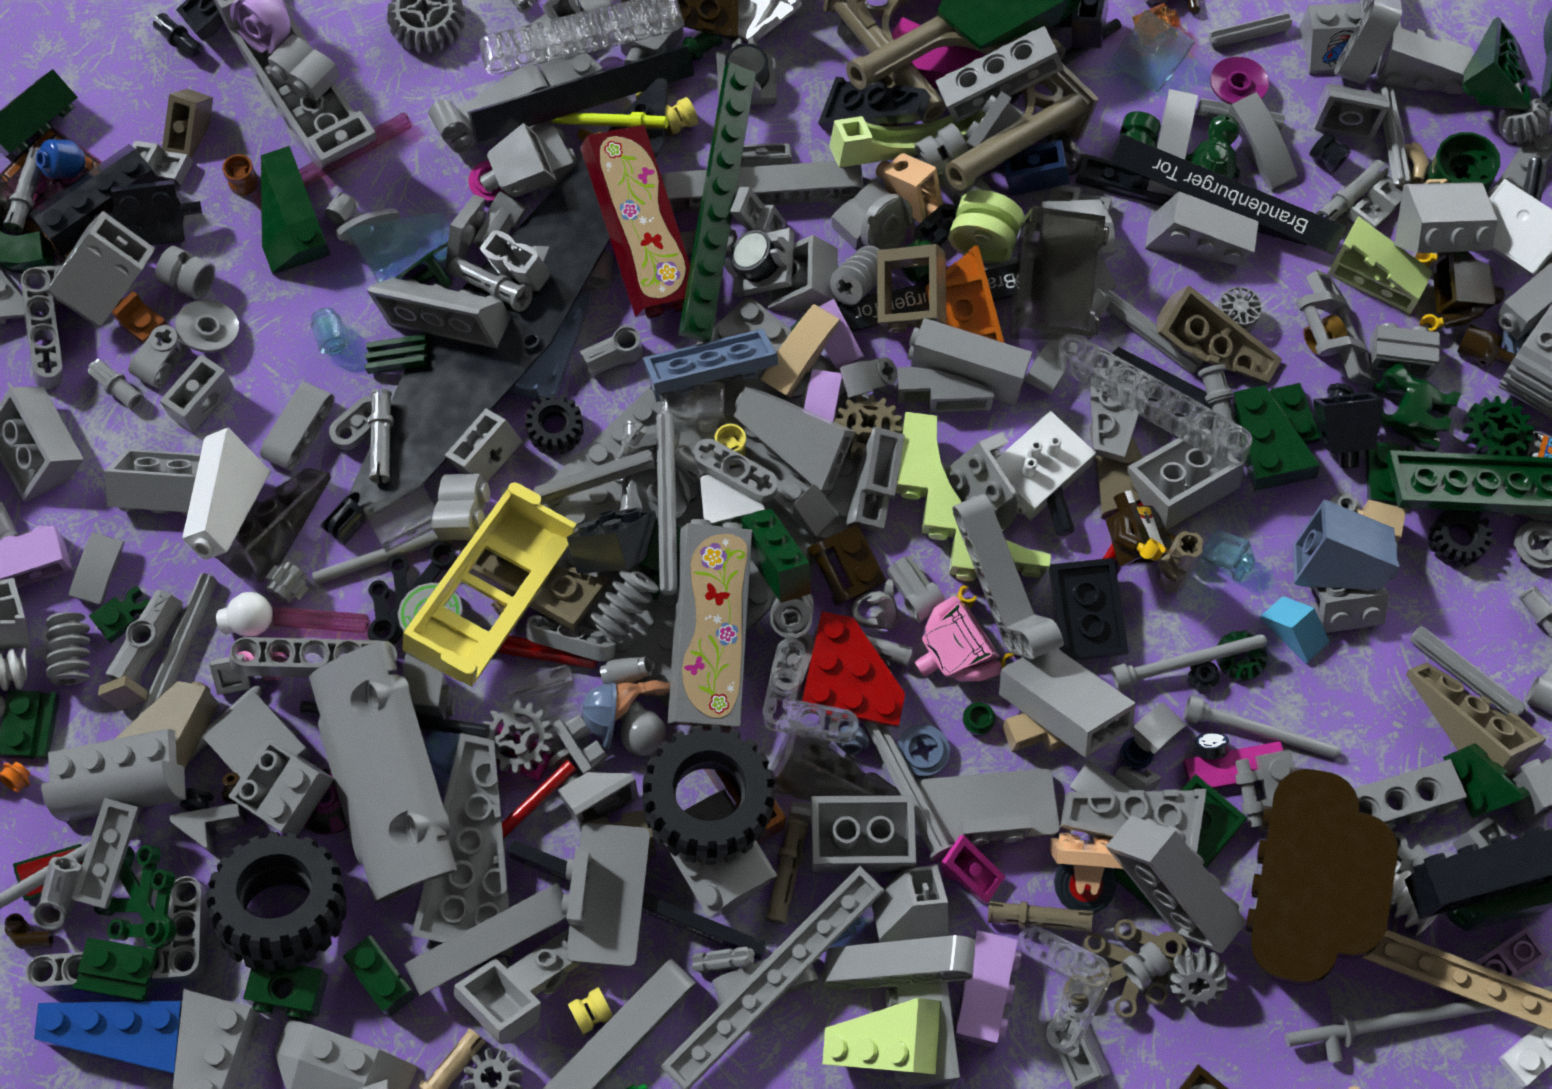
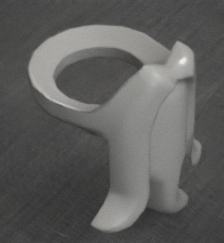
M887 580L884 593L881 591H870L856 598L851 612L852 617H854L859 625L885 630L894 629L899 615L893 592V580ZM866 599H868L867 602L870 604H878V608L873 609L870 615L871 618H864L858 612L859 605Z

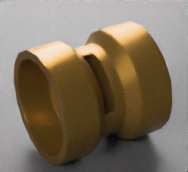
M1330 314L1321 320L1329 339L1347 336L1346 327L1337 315ZM1307 326L1303 330L1304 340L1309 349L1318 355L1315 348L1317 342L1310 326Z

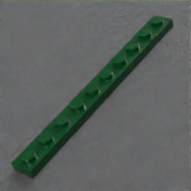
M730 62L724 67L678 334L702 343L712 340L732 219L730 210L736 195L756 72Z

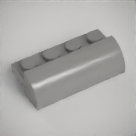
M163 729L48 752L49 782L41 784L42 795L50 813L60 821L70 822L99 816L104 798L140 808L186 799L184 766L177 764L175 730Z

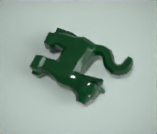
M1396 363L1383 373L1380 383L1375 384L1372 388L1376 392L1401 396L1399 406L1394 414H1386L1382 407L1381 424L1391 427L1395 432L1408 437L1415 444L1429 451L1435 452L1441 444L1439 442L1440 437L1436 436L1438 432H1447L1452 419L1447 416L1440 419L1430 415V412L1434 410L1441 414H1449L1452 406H1457L1461 393L1456 391L1449 394L1441 392L1430 382L1414 378L1402 363Z

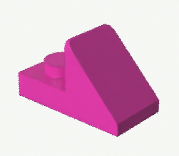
M964 835L958 837L941 862L942 875L945 878L959 881L979 902L986 904L1006 877Z

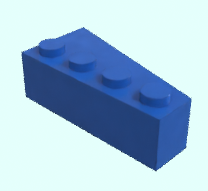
M182 1001L38 1003L34 1039L48 1046L174 1076Z

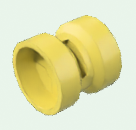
M687 97L678 100L676 105L672 107L666 106L665 116L668 117L669 122L665 130L670 136L679 133L681 128L685 126L690 128L698 124L696 110Z
M735 424L721 426L715 433V440L730 449L735 448V452L745 457L746 434L744 430Z
M599 987L590 991L588 997L582 1000L575 999L568 1003L583 1035L592 1031L597 1023H607L613 1017ZM587 1003L595 1018L594 1020H591L584 1004Z

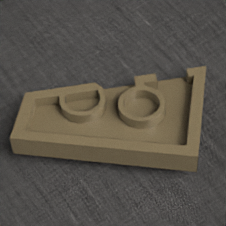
M1091 423L1090 433H1091V441H1092V449H1093L1092 423ZM1133 437L1124 463L1097 455L1094 457L1097 470V489L1101 502V518L1119 512L1113 499L1119 493L1131 490L1136 503L1141 501L1127 471L1128 466L1143 458Z

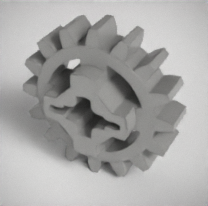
M519 700L515 701L514 708L512 709L506 703H502L503 712L499 714L492 710L490 713L494 720L492 722H483V724L490 725V734L486 739L494 740L496 763L498 764L501 761L500 770L505 773L510 766H512L513 773L516 775L520 774L521 767L523 766L529 772H533L532 763L536 761L543 765L542 753H552V750L546 745L547 742L555 740L553 734L546 732L553 727L550 721L542 722L546 716L542 709L534 714L535 706L533 703L529 702L525 709H523L522 703ZM521 716L529 718L532 721H534V723L529 722L523 724L519 722L517 717ZM504 723L501 734L497 735L500 726ZM516 731H519L522 734V736H520L521 742L519 744H516L513 741V739L515 738L514 733ZM537 739H539V740H538V743H537V746H536L535 749L531 752L530 749H531V747H532L534 741L537 740ZM512 751L516 753L518 759L505 757L501 752Z

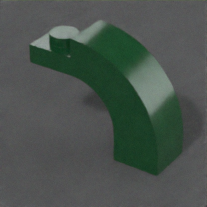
M0 198V266L20 274L33 267L55 266L53 243L40 231L18 236L5 234Z

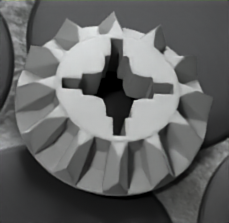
M1531 521L1521 526L1515 533L1516 536L1513 543L1517 550V557L1522 558L1526 562L1527 567L1534 566L1539 571L1545 568H1552V525L1544 521ZM1535 541L1537 543L1549 542L1542 551L1540 549L1531 550Z

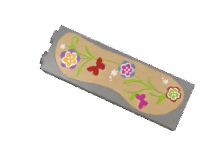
M692 519L691 523H687L680 529L677 575L678 592L676 593L668 724L701 725L702 727L719 725L725 729L740 727L752 530L742 529V524L728 522L723 523L721 527L710 525L709 520Z

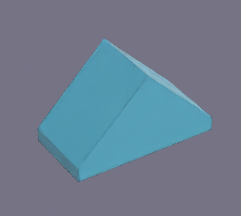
M1282 596L1260 616V619L1305 664L1330 642L1315 608Z

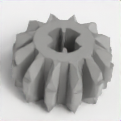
M1531 98L1530 106L1526 109L1506 107V109L1499 112V132L1508 143L1517 142L1518 145L1527 141L1531 143L1535 138L1541 139L1543 138V133L1550 130V110L1541 99L1532 100Z
M1203 946L1198 953H1193L1187 947L1185 956L1176 954L1174 964L1170 965L1171 970L1168 971L1172 993H1178L1181 1003L1191 1000L1194 1008L1198 1002H1204L1210 1007L1212 1003L1211 998L1221 1000L1223 990H1226L1229 985L1228 976H1226V964L1224 961H1219L1216 951L1206 955V950Z
M491 1049L485 1050V1061H482L479 1056L474 1055L472 1059L477 1068L465 1067L464 1069L465 1074L473 1077V1079L463 1082L464 1089H522L521 1085L513 1082V1080L524 1077L522 1070H513L517 1066L518 1060L512 1057L505 1062L507 1052L503 1049L498 1052L496 1059H494ZM493 1071L499 1077H502L501 1082L496 1081L498 1086L494 1088L485 1082L486 1078L490 1079L488 1074Z

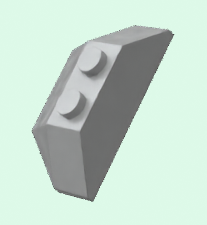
M288 1019L274 1051L286 1089H358L386 1079L390 1089H410L418 1066L378 1048L318 1026Z

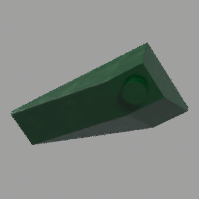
M1499 17L1492 21L1465 69L1462 86L1465 93L1471 99L1475 97L1481 105L1526 109L1530 106L1531 93L1526 84L1522 86L1521 80L1526 77V74L1518 62L1521 56L1517 41Z
M290 146L261 155L262 248L272 274L330 256Z

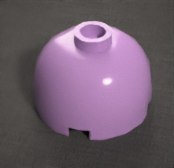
M236 0L230 7L232 22L237 19L241 26L237 30L238 33L258 52L263 53L268 50V54H271L287 39L291 30L290 17L287 6L282 0Z

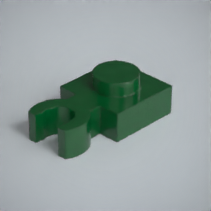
M138 586L128 591L123 602H120L115 596L89 615V618L110 644L126 633L127 627L135 621L133 616L135 614H142L149 603L148 598L142 603H135L136 599L143 594Z

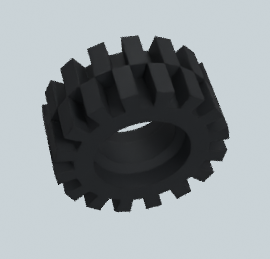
M550 394V400H546L545 396L539 397L540 404L534 401L531 404L532 410H527V419H525L528 436L531 439L532 445L534 447L538 445V449L542 453H544L545 449H548L549 455H554V450H559L560 455L565 454L564 448L566 447L570 451L573 450L574 442L579 444L581 441L580 435H583L584 432L579 406H575V401L571 398L567 401L566 396L562 394L559 399H556L555 394ZM551 416H561L567 421L565 429L559 433L546 432L543 429V423Z
M1445 510L1429 529L1431 532L1428 534V540H1433L1429 547L1431 550L1437 548L1438 551L1434 555L1437 559L1443 555L1445 557L1443 563L1447 565L1454 561L1453 567H1460L1462 563L1464 567L1470 566L1472 563H1476L1490 548L1489 545L1492 543L1493 537L1489 536L1493 533L1492 527L1486 528L1490 521L1487 518L1481 520L1479 517L1483 513L1480 511L1473 514L1471 511ZM1457 526L1466 530L1471 536V544L1461 546L1455 543L1449 535L1450 528Z

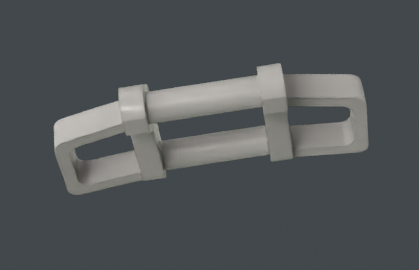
M1315 270L1306 276L1314 294L1305 295L1299 298L1296 303L1299 310L1304 312L1317 342L1315 347L1317 353L1321 357L1340 354L1350 381L1364 386L1374 380L1367 348L1364 342L1358 338L1346 310L1348 308L1346 299L1340 294L1333 279L1329 275ZM1317 309L1337 315L1346 327L1347 336L1329 339Z

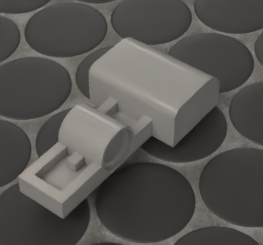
M569 928L508 969L495 958L454 985V997L500 1044L511 1042L533 1027L539 1021L541 1002L535 995L541 991L545 995L556 992L566 981L568 973L582 964L571 962L566 956Z

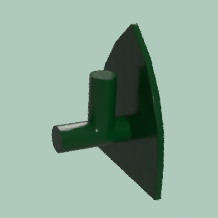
M448 242L425 255L395 278H402L424 263L426 268L411 279L420 284H425L432 278H435L438 284L445 288L453 284L434 257V255L448 246Z

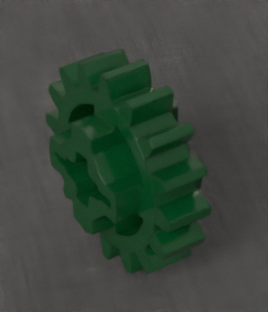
M1495 396L1491 402L1485 397L1479 404L1474 403L1463 419L1466 424L1462 428V433L1469 434L1465 443L1476 446L1473 450L1474 454L1482 451L1484 455L1521 456L1532 442L1533 438L1530 434L1534 430V426L1526 425L1531 416L1520 413L1523 406L1512 407V399L1510 398L1505 403H1501L1499 396Z

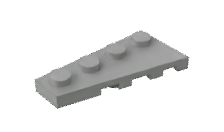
M1174 789L1145 792L1144 790H1130L1129 792H1068L1065 796L1060 827L1112 839L1130 816L1143 820L1149 818L1161 826H1174L1186 836L1185 843L1191 850L1197 853L1207 789L1189 791Z

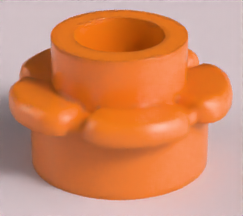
M15 762L12 766L9 763L3 764L4 769L0 772V781L6 787L19 793L24 787L30 786L28 778L31 774L27 768L18 762Z

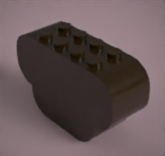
M1314 769L1294 771L1284 777L1278 784L1274 792L1272 806L1265 805L1262 830L1268 831L1267 840L1260 839L1257 864H1262L1263 866L1261 875L1254 874L1251 894L1252 898H1257L1256 909L1249 908L1246 932L1252 933L1251 947L1254 959L1267 976L1284 983L1311 985L1323 980L1331 972L1337 957L1343 959L1362 958L1373 952L1380 944L1388 924L1398 845L1393 831L1384 821L1373 815L1359 812L1357 794L1351 784L1343 777L1331 772Z

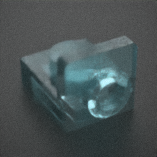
M1215 529L1203 547L1201 555L1203 561L1230 570L1233 580L1238 582L1242 580L1246 573L1252 570L1255 563V556L1248 540Z

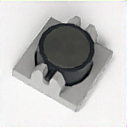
M750 37L748 44H742L741 38H736L732 43V49L716 51L718 100L724 67L730 62L756 72L751 105L777 104L774 49H761L758 47V42L753 37Z
M791 228L768 233L761 230H751L740 236L733 247L727 248L726 255L730 259L725 260L724 266L727 272L734 278L733 294L737 297H743L791 286L795 232Z

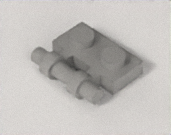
M1291 750L1255 756L1257 770L1252 771L1248 758L1235 761L1238 774H1235L1236 784L1241 786L1244 800L1241 807L1243 814H1247L1249 827L1262 825L1260 812L1264 811L1265 805L1272 806L1274 792L1278 784L1284 777L1295 771ZM1260 780L1264 797L1262 800H1257L1254 782Z

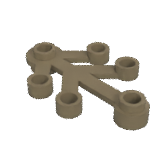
M1128 919L1120 920L1114 927V935L1119 941L1127 942L1131 940L1143 946L1149 941L1153 942L1165 955L1170 965L1174 964L1176 954L1185 956V951L1188 947L1187 942L1176 932L1167 931L1156 936L1136 928L1135 924ZM1119 926H1128L1131 934L1123 936L1119 931ZM1090 933L1083 942V948L1089 955L1099 954L1120 964L1087 979L1082 976L1070 978L1063 988L1065 1000L1073 1006H1082L1091 998L1092 992L1127 977L1121 962L1130 955L1136 956L1137 953L1106 942L1099 933ZM1089 939H1097L1100 943V948L1098 950L1091 949L1088 944ZM1166 943H1173L1176 946V954L1167 952L1165 948ZM1168 972L1163 976H1155L1153 983L1146 989L1145 998L1150 1004L1160 1005L1167 999L1168 990L1166 985L1169 979ZM1128 977L1122 996L1114 1006L1116 1015L1121 1019H1130L1137 1011L1135 1000L1139 989ZM1081 984L1085 989L1084 995H1076L1073 991V985ZM1152 988H1157L1162 992L1161 1000H1156L1151 996ZM1121 1002L1130 1004V1014H1124L1120 1010Z

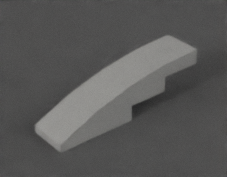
M1169 89L1156 148L1185 159L1198 95ZM1152 180L1148 182L1147 191L1174 196L1178 192Z

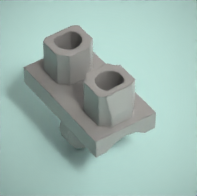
M579 715L566 723L561 719L553 723V728L566 748L563 749L558 741L550 746L555 754L549 760L552 769H557L567 760L571 762L574 758L583 774L587 772L598 773L596 768L609 755L597 740L585 749L581 747L578 741L592 732L587 727L583 717Z

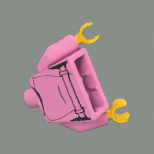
M961 586L957 596H952L933 608L925 626L926 634L922 637V641L929 652L915 661L918 669L925 677L940 668L945 677L955 678L959 682H980L999 676L1001 669L1006 666L1005 661L1015 656L1013 653H1007L999 661L995 660L1000 656L970 610L977 596L975 595L971 599H965L962 596L967 593L968 586Z

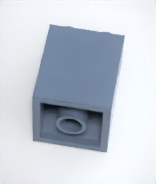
M1325 499L1292 545L1294 584L1298 586L1382 590L1389 579L1393 580L1396 577L1400 567L1397 559L1398 544L1395 541L1393 527Z

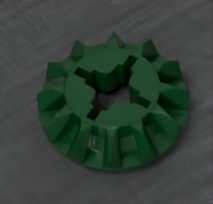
M1232 630L1220 639L1217 646L1254 635L1248 633L1247 630L1236 632ZM1267 646L1249 651L1247 657L1250 660L1243 658L1235 663L1236 654L1217 659L1216 662L1222 672L1228 677L1240 681L1252 680L1258 677L1266 667L1269 660L1266 652Z

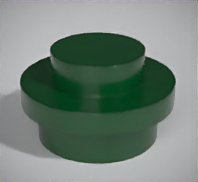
M976 702L970 704L965 709L962 721L964 727L970 733L985 735L993 729L996 716L989 705Z

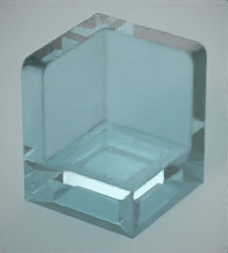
M433 731L424 743L430 763L451 775L460 735L453 734L451 736L446 732Z

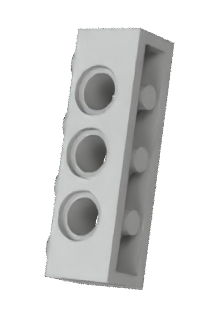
M1043 26L954 72L946 74L935 82L954 122L957 123L981 111L992 95L997 98L1002 91L1010 97L1064 70V67L1046 27Z
M1451 759L1354 788L1359 800V807L1366 810L1368 814L1384 821L1391 830L1397 828L1396 823L1407 821L1408 825L1422 822L1428 818L1426 814L1438 811L1439 816L1454 812L1459 809L1457 804L1467 797ZM1418 788L1427 791L1430 801L1420 797ZM1387 798L1397 801L1399 811L1392 809L1388 805Z

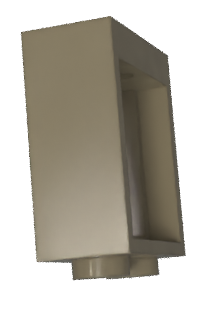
M937 244L877 250L878 323L888 329V332L902 333L906 332L908 327H918L920 329L924 318L946 324V252ZM929 265V311L892 314V269Z

